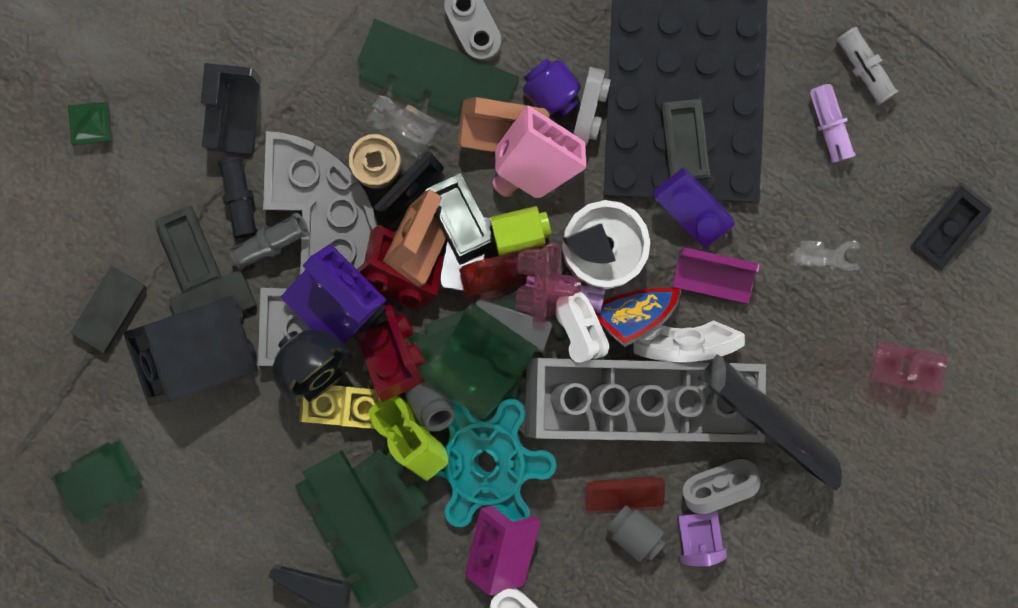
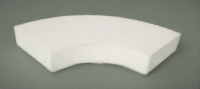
M714 320L695 328L680 329L661 325L658 329L634 342V353L650 359L668 362L710 360L717 354L724 356L745 345V334Z

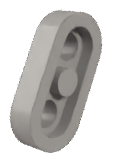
M445 0L446 16L466 54L477 61H486L493 58L500 49L501 35L484 1L469 0L471 7L463 12L456 7L459 0ZM485 33L489 37V42L485 46H478L474 42L477 34Z
M594 67L589 68L574 129V135L583 140L585 146H587L588 139H597L601 117L594 116L598 101L606 102L611 81L610 79L603 78L605 70Z
M738 459L692 476L683 486V496L687 507L694 513L708 514L752 497L761 486L758 469L751 461Z

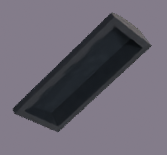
M717 354L699 375L698 379L810 475L837 491L841 486L842 470L836 455Z

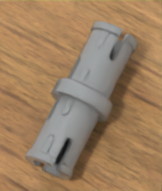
M858 27L850 29L836 39L855 67L852 72L856 78L859 76L862 78L876 100L877 105L884 103L899 92L880 65L883 60L879 54H873L859 32Z

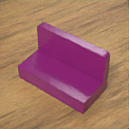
M683 247L679 250L671 287L749 304L755 274L759 272L760 264Z
M494 506L481 508L465 576L489 596L500 593L505 589L523 586L526 581L540 520L532 516L511 521Z

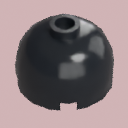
M322 329L305 330L299 334L297 331H293L287 334L278 344L280 350L274 358L273 377L281 394L292 406L297 407L300 406L297 401L298 399L304 397L308 402H311L330 389L343 376V373L339 370L343 362L346 361L349 366L352 363L353 354L337 337Z

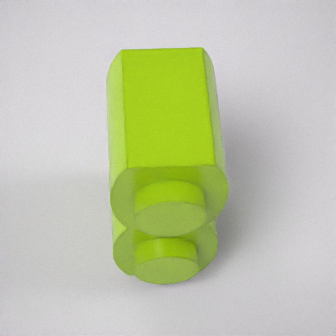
M537 206L490 217L499 257L545 247V239L550 238L552 235L547 213H539Z
M398 395L384 402L380 400L369 409L371 423L377 432L387 438L390 453L396 461L421 479L428 481L448 465V455L442 443L433 437L426 427L419 424L409 404Z

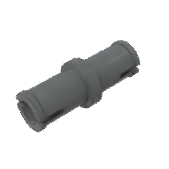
M295 213L271 228L264 226L257 230L256 236L237 246L231 247V259L239 269L243 270L266 256L274 257L281 253V248L308 236L307 224L301 215Z

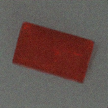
M534 248L483 259L461 266L459 272L466 296L526 284L528 274H532V276L537 275L546 255L545 248Z
M661 476L586 481L584 483L586 509L590 512L623 509L625 505L633 509L660 507L664 504L665 479Z

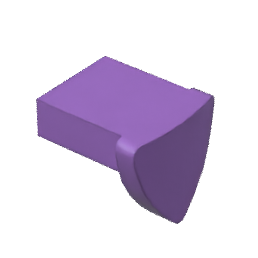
M717 510L708 514L691 513L677 516L683 554L679 555L681 564L688 566H711L727 558V549L723 548Z

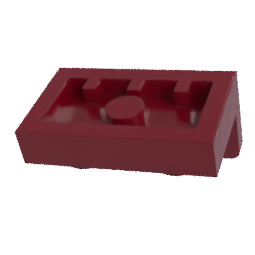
M377 225L370 232L364 263L357 270L380 294L397 301L405 308L419 310L438 294L444 256L438 255L426 283L419 287L383 262L396 233L381 225Z
M391 304L383 307L388 319L387 321L356 335L376 394L382 402L425 382L420 366L425 364L424 357L416 343L411 344L409 337L415 335L411 323L405 313L398 315Z

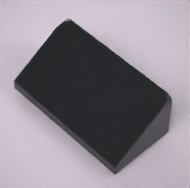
M429 150L424 151L372 207L390 224L393 223L444 170L443 165Z

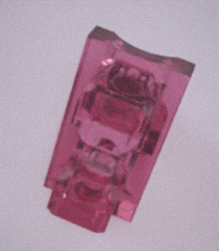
M550 243L542 249H525L518 254V273L534 275V287L523 285L518 288L515 308L533 314L532 322L545 323L546 317L556 315V303L559 296H574V294L581 291V280L579 278L560 274L561 245Z
M877 341L869 380L941 394L948 355ZM904 359L910 361L909 370L905 375L901 374Z

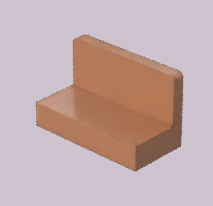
M478 97L463 100L458 146L495 153L498 143L526 105ZM532 107L549 118V112L546 109Z
M428 189L410 204L383 262L419 287L426 283L447 238L440 221L434 217L442 197L431 189Z

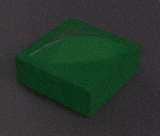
M108 102L68 105L70 138L73 146L112 142Z

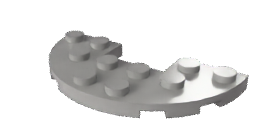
M266 131L263 210L302 212V218L305 220L309 232H307L308 236L301 238L300 275L305 270L302 265L313 254L330 243L356 269L364 263L370 232L378 223L370 200L359 181L338 158L313 142L294 135ZM260 288L258 366H273L274 358L280 350L278 344L287 334L293 331H297L299 334L311 329L282 300L281 296L287 290L285 288Z

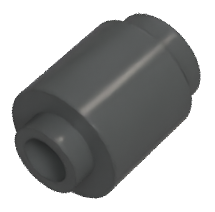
M423 373L425 382L405 391L404 397L421 426L426 427L430 431H440L453 422L455 406L439 377L433 373Z
M627 505L606 528L613 534L611 539L639 562L644 557L652 561L666 544L660 539L665 532L638 509L633 511Z

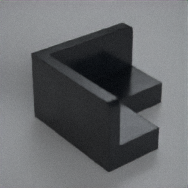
M204 64L201 104L206 107L202 147L205 150L247 155L253 153L261 82L260 76L253 68Z

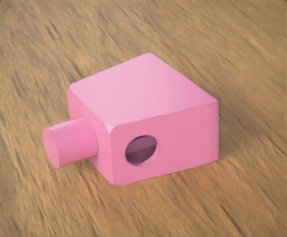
M527 105L496 147L495 171L498 175L493 179V186L504 197H509L520 188L534 198H541L586 168L585 142Z

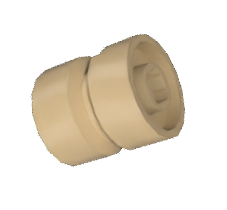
M369 134L360 138L352 146L349 153V166L353 175L363 186L370 189H384L391 186L399 178L402 171V158L396 145L389 138L380 134Z

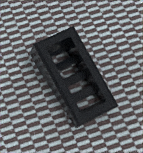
M278 564L271 569L269 578L321 608H345L350 588L349 582Z

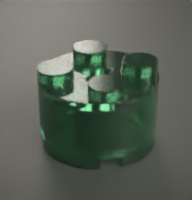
M120 437L116 438L111 444L107 442L71 462L72 468L65 472L60 469L50 477L74 519L79 518L82 524H86L103 514L102 510L109 506V502L114 500L117 505H120L137 495V490L143 487L141 481L144 479Z

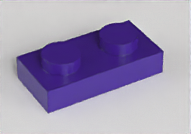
M684 167L654 190L655 199L704 248L735 225L734 219L728 211Z

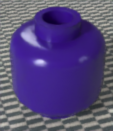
M546 58L523 77L526 81L523 87L524 95L534 107L546 109L549 112V116L556 112L561 118L579 103L574 97L579 93L581 84L561 60L550 62Z

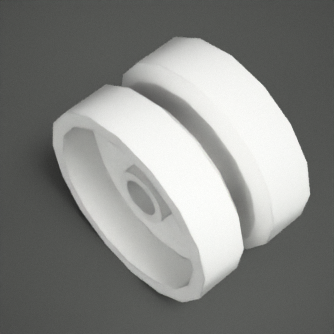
M603 200L588 204L574 214L564 231L563 238L602 223L608 241L614 244L612 251L616 261L602 264L585 261L572 253L563 241L562 253L565 265L575 279L587 286L600 289L605 288V290L623 286L640 273L648 259L650 238L647 226L635 210L621 202Z

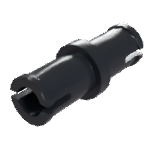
M242 156L229 157L218 161L225 190L222 200L224 205H228L233 238L253 236L257 234L258 230L256 229L251 204L254 194L253 190H248Z

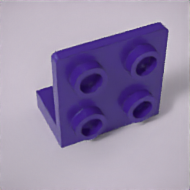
M331 243L313 254L302 265L305 268L303 273L281 296L282 300L311 329L327 331L337 337L343 344L386 301Z

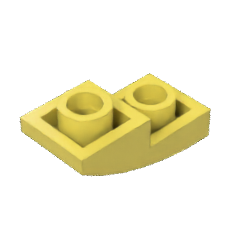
M333 385L311 402H308L304 397L301 398L299 421L375 429L370 420L369 409L380 401V398L376 394L375 389Z

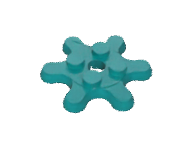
M451 398L455 406V417L448 426L450 439L444 447L448 455V465L434 475L447 479L453 489L451 500L445 508L447 521L455 527H464L472 521L475 511L481 506H494L511 521L530 517L529 508L520 492L522 484L528 479H548L555 473L557 464L556 459L550 452L545 450L531 451L521 444L518 430L526 417V410L523 404L516 399H506L500 403L492 419L481 421L473 416L468 405L463 400ZM486 451L497 462L493 472H486L481 469L478 463L480 453Z

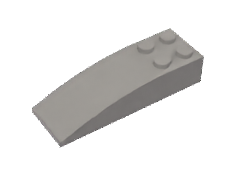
M527 358L525 437L540 439L765 443V435L698 379L709 363L589 360L578 363L572 359ZM729 363L766 395V364Z

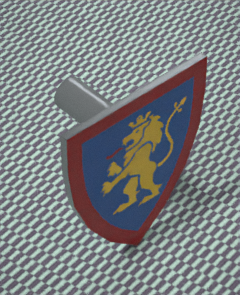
M651 288L620 294L604 300L601 314L597 312L595 314L601 327L627 348L628 355L630 357H638L640 355L634 353V342L658 329L671 316L678 305L681 288Z

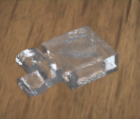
M381 95L373 104L375 109L366 119L374 128H390L387 136L420 156L436 136L441 126L439 122L408 104L402 110L389 98Z
M800 241V248L794 247L790 249L789 265L837 267L844 271H854L859 269V264L848 263L844 258V253L847 249H860V243L847 241L840 244L836 250L824 249V242Z

